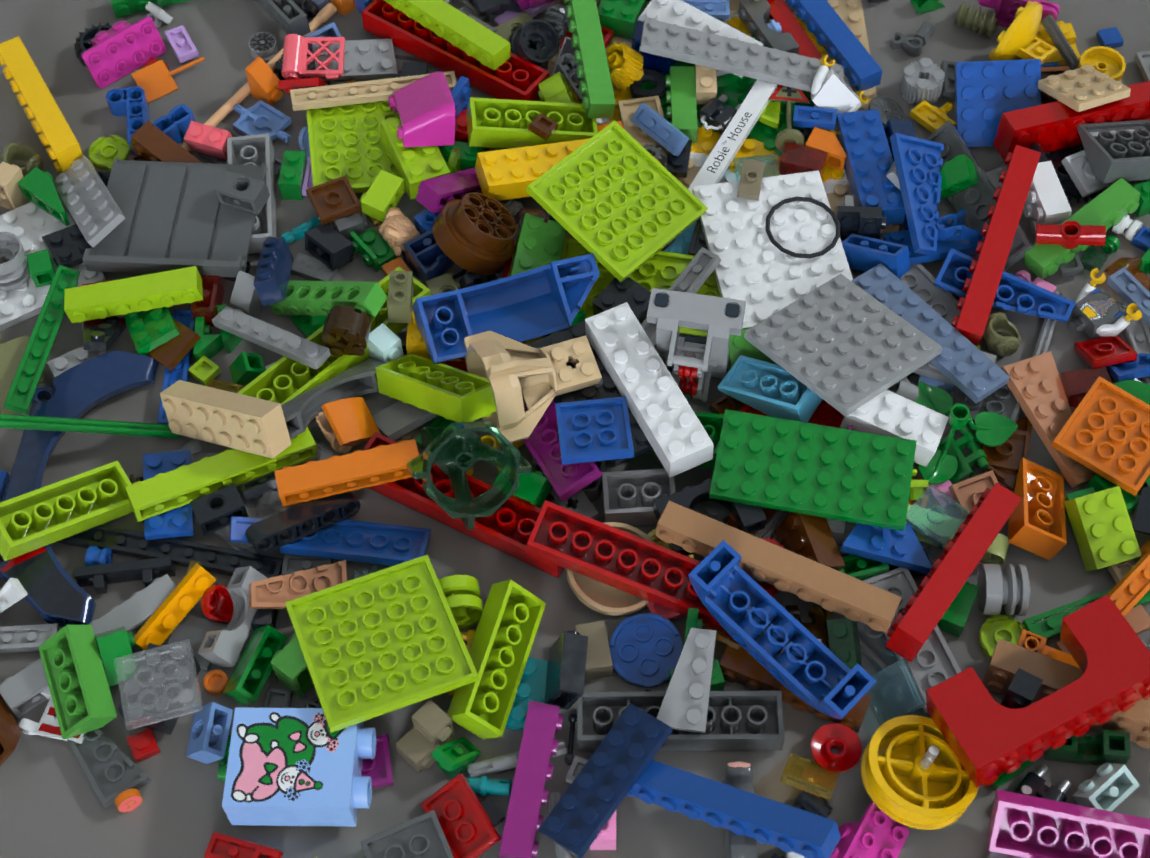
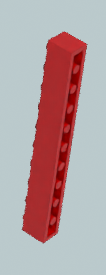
M1016 145L1013 152H1008L1004 164L1008 166L1006 170L1002 169L998 180L1002 185L1001 188H996L993 195V200H996L995 206L991 205L987 218H990L989 224L985 223L981 236H984L983 242H978L975 254H978L977 260H972L968 271L972 273L971 279L966 278L962 289L966 291L965 297H960L956 308L960 310L959 315H954L951 323L955 330L959 331L975 346H978L983 336L1041 152Z

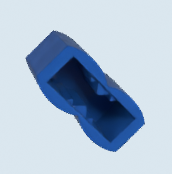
M185 104L173 108L168 115L158 118L153 122V125L179 144L184 138L191 121L196 122L193 111Z

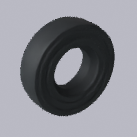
M650 69L643 70L642 78L630 84V92L634 99L658 95L659 99H661L667 89L665 77L660 72ZM646 82L656 85L652 90H643L640 86Z

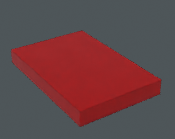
M458 774L420 804L424 813L432 810L435 811L454 858H477L501 840L500 835L463 774Z

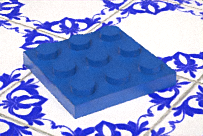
M626 396L555 403L562 465L634 457Z

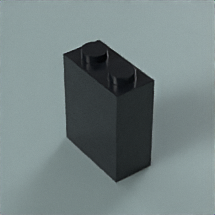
M577 631L563 632L549 648L545 704L560 706L561 709L568 710L584 694L588 636L580 635Z

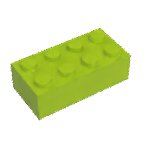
M399 116L381 120L382 141L399 177L404 179L405 189L410 200L416 198L422 181L451 173L438 146L403 147L402 140L397 137V126H401Z

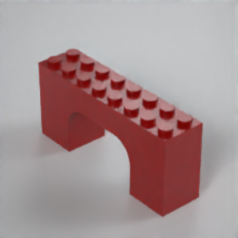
M1108 594L1062 618L1060 640L1081 668L1083 675L1078 680L1041 700L1020 709L1004 707L992 698L972 666L926 690L927 712L976 788L981 785L988 786L998 779L997 776L1005 772L1007 774L1015 772L1023 762L1039 759L1044 754V751L1051 747L1053 749L1061 747L1067 742L1066 739L1074 735L1079 737L1085 734L1090 729V726L1096 723L1099 725L1106 723L1116 712L1130 710L1135 705V702L1142 698L1144 700L1150 699V651Z

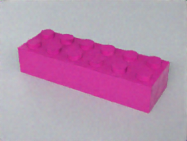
M996 789L987 834V844L989 851L1023 858H1150V819Z

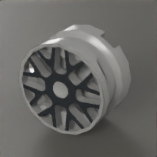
M259 32L249 39L248 45L253 60L259 56L264 62L270 61L279 52L276 38L271 33Z

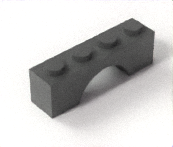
M740 0L739 19L744 21L749 33L753 34L757 41L763 43L764 47L799 54V45L790 33L776 32L766 25L770 18L771 8L767 0Z

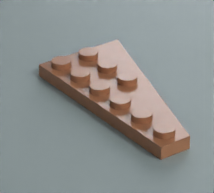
M1049 351L1003 366L1001 369L1010 376L1007 386L1017 402L1020 403L1022 410L1070 487L1073 489L1088 483L1093 477L1091 470L1051 446L1072 415L1052 352Z

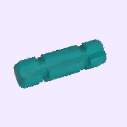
M313 217L308 220V223L305 221L292 228L291 232L283 233L281 237L284 236L287 245L294 243L295 239L297 241L305 237V232L321 225L319 219Z

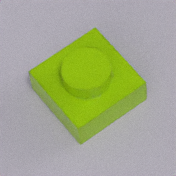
M202 356L188 369V372L193 378L206 386L221 373V369L206 356Z

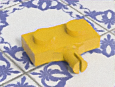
M924 100L910 111V117L932 133L947 121H950L954 127L956 124L946 115L953 108L949 102L938 108Z

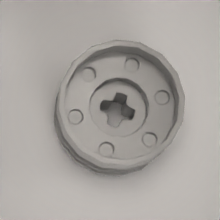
M0 232V291L18 288L24 284L30 277V271L20 238L13 233Z
M980 564L977 577V586L980 587L977 594L980 614L999 615L1003 605L1007 616H1012L1014 611L1017 616H1025L1030 599V582L1025 564H1018L1015 569L1012 564H1007L1003 575L999 564Z

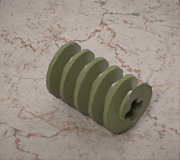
M964 1L958 8L953 24L957 22L958 27H962L965 24V29L967 30L973 26V32L976 33L980 29V35H985L988 31V37L992 38L999 23V19H996V12L989 16V10L986 9L982 14L980 6L976 11H973L974 4L966 8V1Z

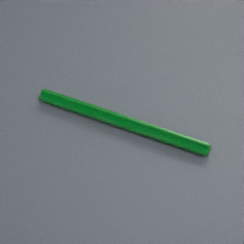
M0 414V428L163 438L180 437V435L171 432L169 424Z

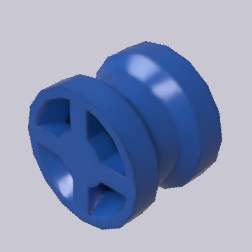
M94 545L89 546L85 555V566L111 564L112 550L110 548L99 549L98 546Z

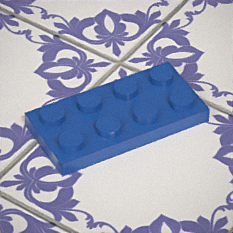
M191 450L143 454V481L159 473L175 470L182 465L192 464ZM190 503L145 519V539L154 540L194 536V512Z

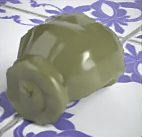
M10 143L4 148L1 155L2 162L11 165L15 164L20 167L24 177L35 167L43 170V158L39 156L36 150L29 146Z
M999 312L989 315L983 333V341L987 345V349L1000 356H1011L1018 350L1022 341L1017 328L1008 321L1005 313Z

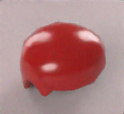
M219 584L212 585L206 589L200 601L204 616L211 621L229 622L233 615V601L227 591V587Z

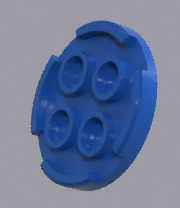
M655 613L638 614L626 618L615 628L609 642L613 668L624 681L634 686L648 688L667 682L669 680V670L676 668L683 650V642L678 629L667 618Z

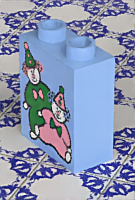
M235 708L222 808L232 825L356 827L358 808H370L371 777L361 776L363 759H374L375 728L364 727L363 722L331 733L322 708Z

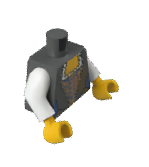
M1098 268L1091 271V282H1087L1079 292L1073 308V320L1068 322V327L1072 333L1075 334L1083 330L1093 339L1100 336H1117L1130 324L1131 320L1136 321L1142 317V312L1137 310L1138 306L1135 303L1129 304L1125 311L1100 286L1095 287L1106 280L1104 273H1102L1101 277L1095 278L1099 273Z

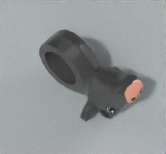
M740 761L728 763L725 779L722 783L756 794L751 764ZM725 829V858H757L756 840L745 835H736L731 830Z

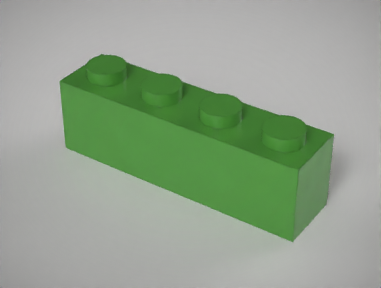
M670 66V75H666V88H670V91H666V103H670V106H667V119H671L670 123L690 138L689 140H692V143H697L695 66Z

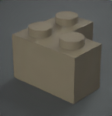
M431 699L411 716L414 727L395 744L398 754L418 773L424 768L428 769L433 765L435 759L431 754L436 747L455 739L452 719Z

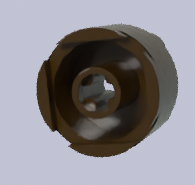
M336 306L330 310V313H327L321 340L329 348L331 355L336 357L343 355L361 356L365 353L372 325L371 318L362 311L361 314L355 312V308L351 306Z

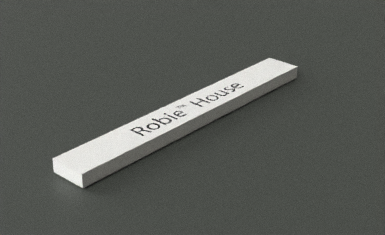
M757 79L689 186L688 190L691 193L693 186L719 183L769 103L768 99L777 89V84Z

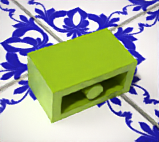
M381 169L379 174L373 177L369 190L361 196L360 204L363 214L384 222L387 211L390 208L396 207L406 191L404 179Z

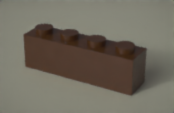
M149 121L131 136L132 150L137 155H142L148 161L202 163Z

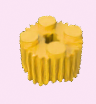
M614 42L610 47H607L606 52L608 54L606 56L612 85L625 91L630 84H633V81H639L644 74L642 70L643 56L625 43L617 44Z

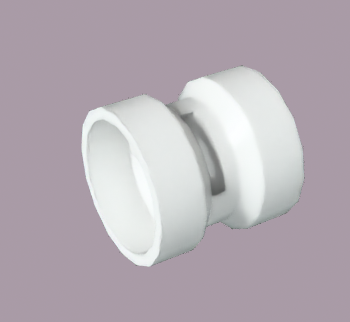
M1127 214L1118 225L1113 226L1112 232L1124 235L1125 239L1131 242L1142 228L1143 223L1139 220L1130 219V216Z

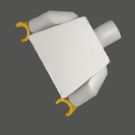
M828 54L821 57L820 66L814 76L810 90L811 99L815 103L813 107L837 109V114L856 112L861 107V103L869 101V97L861 98L865 91L854 92L832 68L829 70V67L835 64L834 59L830 60L828 64L826 62Z

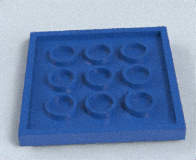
M1041 59L955 63L956 130L967 147L993 146L1003 113L1041 105V90L1037 88L1038 80H1041Z

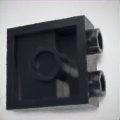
M837 206L836 216L840 223L841 242L852 233L884 241V234H880L881 229L886 228V216H882V207Z

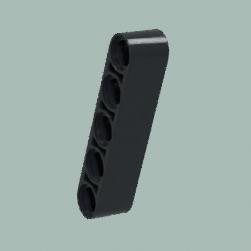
M351 491L306 501L250 525L245 532V537L257 553L266 554L353 517L359 512L361 504Z

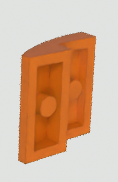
M363 397L340 399L321 406L340 446H356L361 441H369L375 432L381 434Z

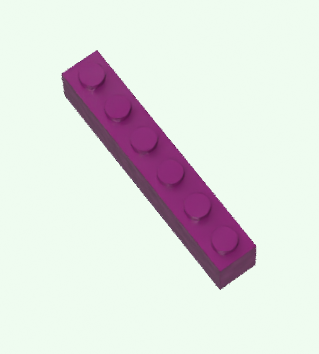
M529 701L498 858H536L539 842L534 841L535 833L539 831L538 829L544 819V816L539 815L541 805L546 806L549 790H545L544 786L546 780H551L554 765L549 764L550 755H556L559 741L554 739L555 730H561L563 715H559L560 706Z

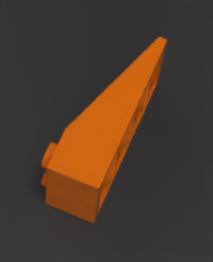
M1022 458L1014 494L1022 499L1009 517L1008 542L1037 556L1051 560L1067 544L1064 476Z

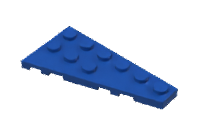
M894 133L890 136L913 251L932 255L937 250L938 230L935 226L936 220L939 219L937 204L940 203L942 181L939 171L943 165L941 152L944 150V144Z

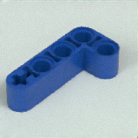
M139 86L112 89L106 94L109 109L114 116L127 115V141L132 155L136 154L131 148V136L147 121L150 122L149 104L144 89Z

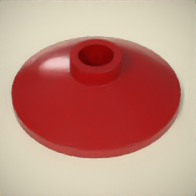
M831 723L824 725L814 733L811 740L810 749L814 760L822 768L831 772H845L852 769L859 762L862 755L860 738L851 728L843 724ZM835 748L839 750L840 753L834 754L831 752V749Z

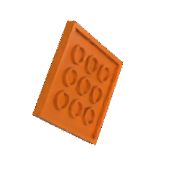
M1099 376L1056 436L1051 446L1136 496L1150 475V405Z

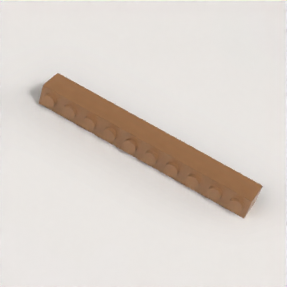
M671 501L668 502L657 524L655 536L659 537L662 541L676 544L687 552H695L705 558L724 540L742 556L739 567L754 580L769 583L780 591H788L804 601L819 604L825 610L838 612L845 615L851 621H859L868 625L875 631L888 632L902 598Z

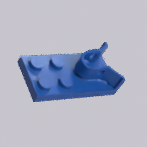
M961 208L959 212L945 215L937 220L935 226L938 230L937 250L932 255L913 251L909 230L884 234V241L908 246L910 265L946 259L951 248L966 255L975 254L979 241H982L983 236H981L980 231L966 226L964 223L966 210Z

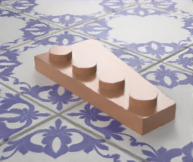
M346 560L251 582L249 584V609H286L285 602L347 582Z

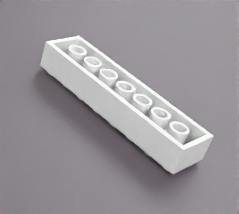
M623 303L585 319L588 340L622 397L626 396L627 406L669 477L712 460L713 442L628 303Z

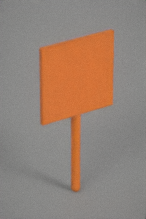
M198 58L171 72L168 71L163 60H160L131 73L137 86L144 89L147 101L150 103L179 89L172 75L204 61L205 58Z

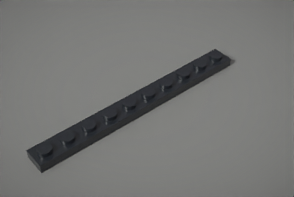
M99 525L57 541V543L89 548L91 545L98 546L99 549L110 548L112 553L142 559L171 557L174 565L193 568L198 563L206 571L233 575L236 568L251 566L265 577L272 578L281 575L283 565L282 558L175 538L146 540L143 532Z

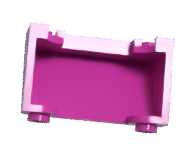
M443 71L433 72L392 92V96L388 97L389 109H393V112L398 113L401 126H397V137L402 140L403 147L454 145L455 104Z

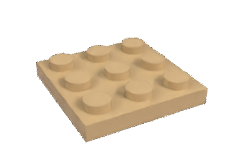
M1084 65L1075 70H1067L1062 74L1050 75L1045 79L1038 80L1037 86L1039 90L1077 112L1130 97L1131 91L1122 82L1112 79L1107 74L1094 69L1090 65Z

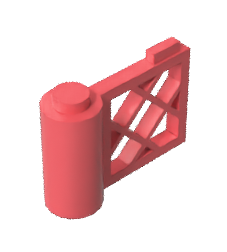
M286 35L284 37L282 63L283 78L292 80L301 79L302 77H326L327 80H339V76H343L345 37ZM309 44H318L321 48L312 54L309 51ZM332 44H340V48L334 54L328 49ZM326 51L330 57L322 63L317 57ZM313 60L320 65L315 70H307V65ZM333 60L339 64L338 70H329L326 66Z

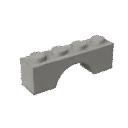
M251 566L235 569L227 586V591L233 601L232 619L223 630L208 631L198 651L199 655L219 668L235 665L240 658L243 644L249 637L251 622L257 609H249V584L267 579V577Z

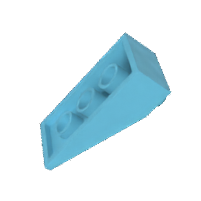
M743 355L739 356L718 386L719 391L771 417L806 423L823 400L781 366Z

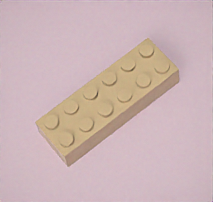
M178 380L160 393L162 406L166 412L169 428L172 433L272 459L291 445L281 403Z

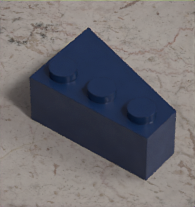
M433 229L403 244L406 261L425 286V281L441 276L454 263L438 246L433 235Z

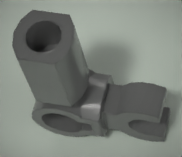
M924 22L912 38H906L902 33L896 32L895 40H890V47L894 49L901 48L911 57L920 56L922 54V47L934 33L935 27L931 23Z

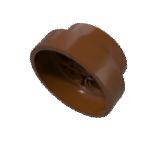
M472 192L466 194L462 200L448 202L433 223V235L440 249L454 263L470 272L480 275L497 274L514 254L515 242L513 238L517 233L516 221L504 205L488 195Z

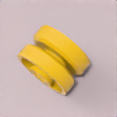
M1096 46L1084 51L1080 57L1077 69L1084 65H1090L1094 69L1107 74L1112 79L1121 82L1126 62L1118 51L1109 47Z

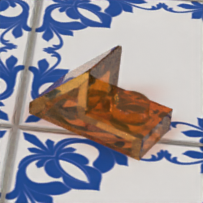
M1121 257L1105 268V272L1111 276L1125 267L1147 290H1150V278L1138 269L1142 258Z

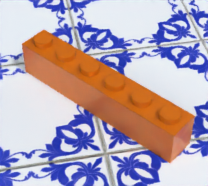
M415 439L401 440L390 445H379L373 449L357 450L351 454L331 456L328 459L309 461L302 465L287 466L274 471L283 507L423 475Z

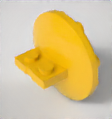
M1029 1L1024 8L1021 6L1014 16L1015 19L1009 28L999 34L997 38L999 44L996 48L992 49L988 56L990 61L1041 59L1042 65L1044 61L1054 56L1057 49L1036 37L1043 6L1040 3Z

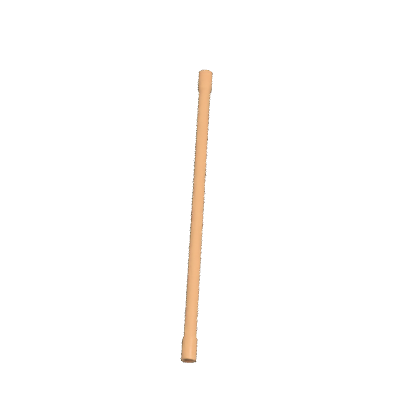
M332 3L325 5L308 23L311 32L317 30L337 12L336 7ZM284 47L266 63L272 71L275 70L276 62L280 60ZM249 83L244 84L204 124L216 127L233 111L236 104H240L251 93ZM186 142L181 145L188 152L191 151Z

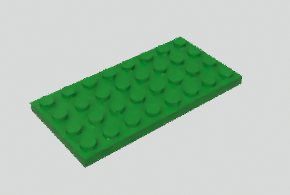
M725 409L709 498L904 531L917 441Z

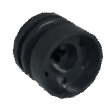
M535 19L527 22L511 33L508 39L511 53L537 66L551 60L559 48V37L556 30L550 23L544 20Z

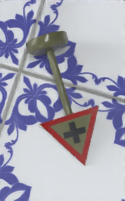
M780 85L768 99L769 101L786 102L787 129L780 131L776 135L775 146L781 152L794 153L803 148L804 136L800 131L792 129V102L810 104V101L800 89Z

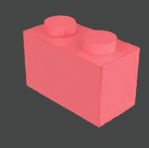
M191 121L183 138L190 150L228 161L227 138L232 137L231 133L227 130Z

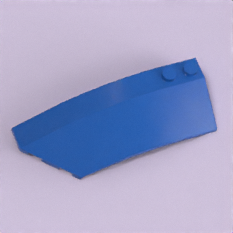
M592 253L554 261L550 264L491 282L416 298L412 308L418 329L433 364L466 357L467 350L464 345V339L471 335L493 331L523 343L569 328L600 274L594 254Z

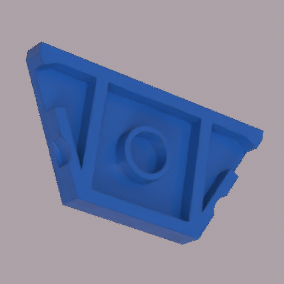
M857 523L840 547V551L925 574H928L932 568L926 553L909 524H906L904 531Z

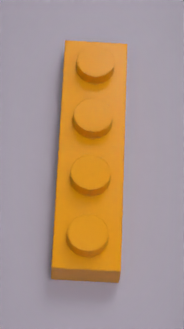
M196 563L134 635L135 643L145 651L149 643L160 646L201 599L205 590L211 587L217 579Z

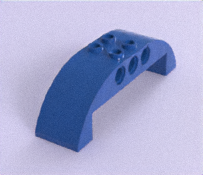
M723 540L688 575L701 602L724 630L783 686L816 710L833 718L842 719L877 681L858 663L852 669H849L739 567L742 556Z

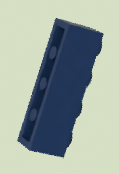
M284 236L279 238L272 237L263 242L253 282L263 306L285 300L293 256Z

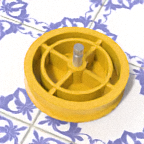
M905 715L895 717L883 723L872 736L861 758L862 781L872 801L887 816L911 828L935 830L953 824L963 815L967 807L974 800L979 788H976L933 719L928 717Z

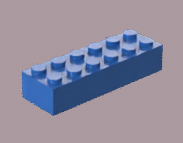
M873 109L837 114L834 131L847 155L845 172L851 194L854 195V205L882 207V216H886V226L903 224L906 212L902 193L886 177L893 164V158L879 110Z

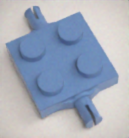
M259 100L248 109L239 104L234 106L233 111L241 115L233 124L234 131L239 134L248 136L269 133L271 141L279 138L288 143L291 140V135L284 132L292 123L291 118L264 101Z

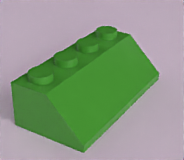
M66 625L38 647L63 739L102 728L117 717L92 625Z

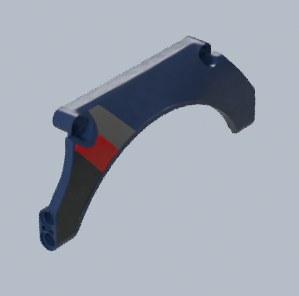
M117 350L89 359L56 376L52 387H38L28 416L79 419L94 406L126 390L153 384L159 363L152 357ZM46 399V400H48V401H46V402H41L40 400ZM24 429L3 501L41 488L49 458L66 432ZM50 544L4 561L0 554V561H2L0 563V577L5 581H8L10 577L18 579L28 593L24 598L43 617L45 622L49 624L57 623L61 627L66 625H89L92 622L96 603L64 570Z

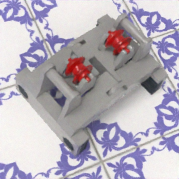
M652 288L647 322L657 324L656 345L654 347L667 369L672 371V377L685 398L702 400V403H707L711 377L724 379L730 370V334L741 336L746 301ZM680 327L707 330L708 335L707 337L680 334Z

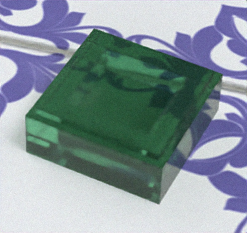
M1089 246L1080 260L1084 269L1092 271L1098 268L1100 272L1109 255Z

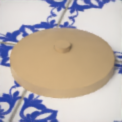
M619 522L604 523L654 543L644 532L631 525ZM566 569L568 583L575 596L584 605L598 613L610 616L629 615L643 609L649 603L647 600Z

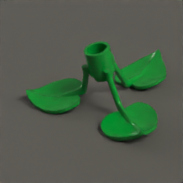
M921 381L917 385L919 392L914 402L947 417L949 416L948 423L951 426L943 452L937 449L927 467L917 463L919 473L924 480H929V484L936 485L947 482L957 471V459L951 455H946L955 430L963 429L969 423L972 430H977L975 436L981 444L988 447H998L1004 444L1018 428V424L994 412H981L977 414L973 423V417L969 416V408L964 404L953 405V399L948 392Z

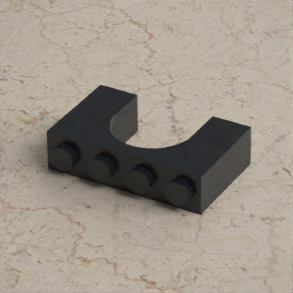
M712 478L706 479L700 485L694 487L686 486L680 489L679 492L671 495L663 494L654 500L653 512L658 522L669 501L691 510L703 502L722 504L734 516L739 530L748 534L764 529L767 520L762 507L709 498ZM668 543L672 551L685 556L695 554V552H687L681 546Z

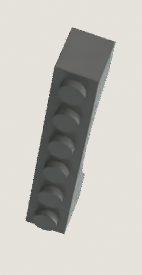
M370 357L282 404L281 407L290 439L304 432L312 419L317 416V413L323 412L322 405L340 399L377 392L379 389L375 367L387 362Z

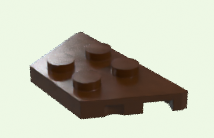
M1027 416L1017 419V430L1004 444L998 447H988L983 444L980 446V450H984L989 464L982 471L986 473L993 470L997 480L1013 491L1015 490L1020 460L1022 458L1028 460L1032 424Z

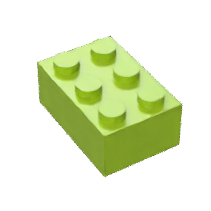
M1120 486L1064 501L1086 571L1098 570L1142 556Z

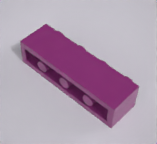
M475 168L422 181L418 188L416 200L432 213L442 211L444 206L452 200H462L466 194L472 192L482 193Z

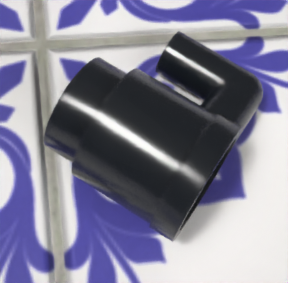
M813 785L807 787L792 805V807L825 818L833 811L829 802Z

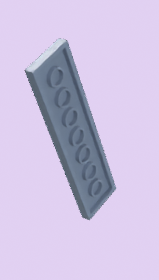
M882 263L851 280L942 346L941 354L929 362L976 404L1009 382V375L959 331L955 330L949 322Z

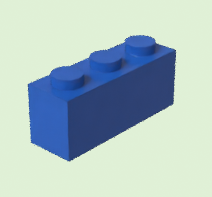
M853 233L841 242L849 268L853 270L867 272L882 263L899 279L910 270L908 246Z

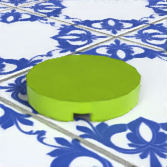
M110 135V137L105 138L103 136L95 140L89 147L88 153L91 164L96 169L111 171L114 158L129 160L128 156L131 155V150L124 138Z
M995 615L989 617L981 626L978 634V644L982 652L991 659L999 639L1017 645L1022 630H1026V628L1020 621L1017 622L1011 616Z

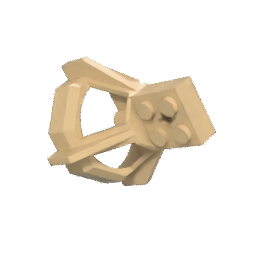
M493 331L471 335L464 339V345L467 350L465 359L468 373L489 379L495 400L496 411L491 416L481 417L482 423L494 439H499L501 445L528 439L555 396L597 385L602 379L586 335L542 348H533ZM567 363L574 364V369L571 366H567ZM523 398L528 409L526 412L524 411Z

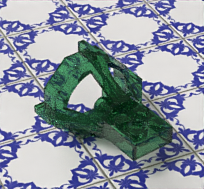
M490 421L451 423L447 427L422 428L421 446L424 449L423 453L407 463V470L412 478L422 479V488L426 494L453 519L461 518L467 530L474 529L475 517L491 516L518 490L519 474L532 473L530 463L525 457L520 456V451ZM474 431H483L494 435L499 441L502 450L482 442L481 438ZM478 460L487 461L501 468V475L494 486L484 494L472 498L465 473ZM433 464L445 474H448L455 499L442 494L432 483L430 473Z

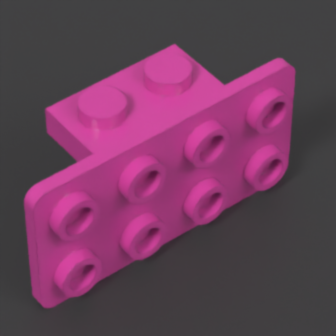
M146 16L134 24L118 21L112 25L111 29L98 32L95 38L90 40L93 47L84 51L81 56L95 84L102 89L141 67L150 57L156 58L165 53L166 46L152 18Z
M870 802L860 822H847L838 829L841 838L830 858H897L909 836V829L887 816L874 802Z

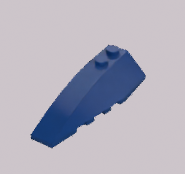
M951 248L934 285L957 296L965 297L966 291L962 289L966 278L971 279L972 273L968 271L972 260L975 258ZM1003 271L992 307L1067 322L1076 302Z

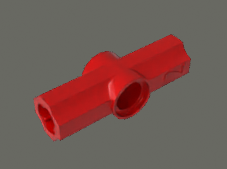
M1073 220L1066 221L1062 225L1036 224V244L1061 245L1065 249H1074L1078 245L1105 246V226L1080 225Z

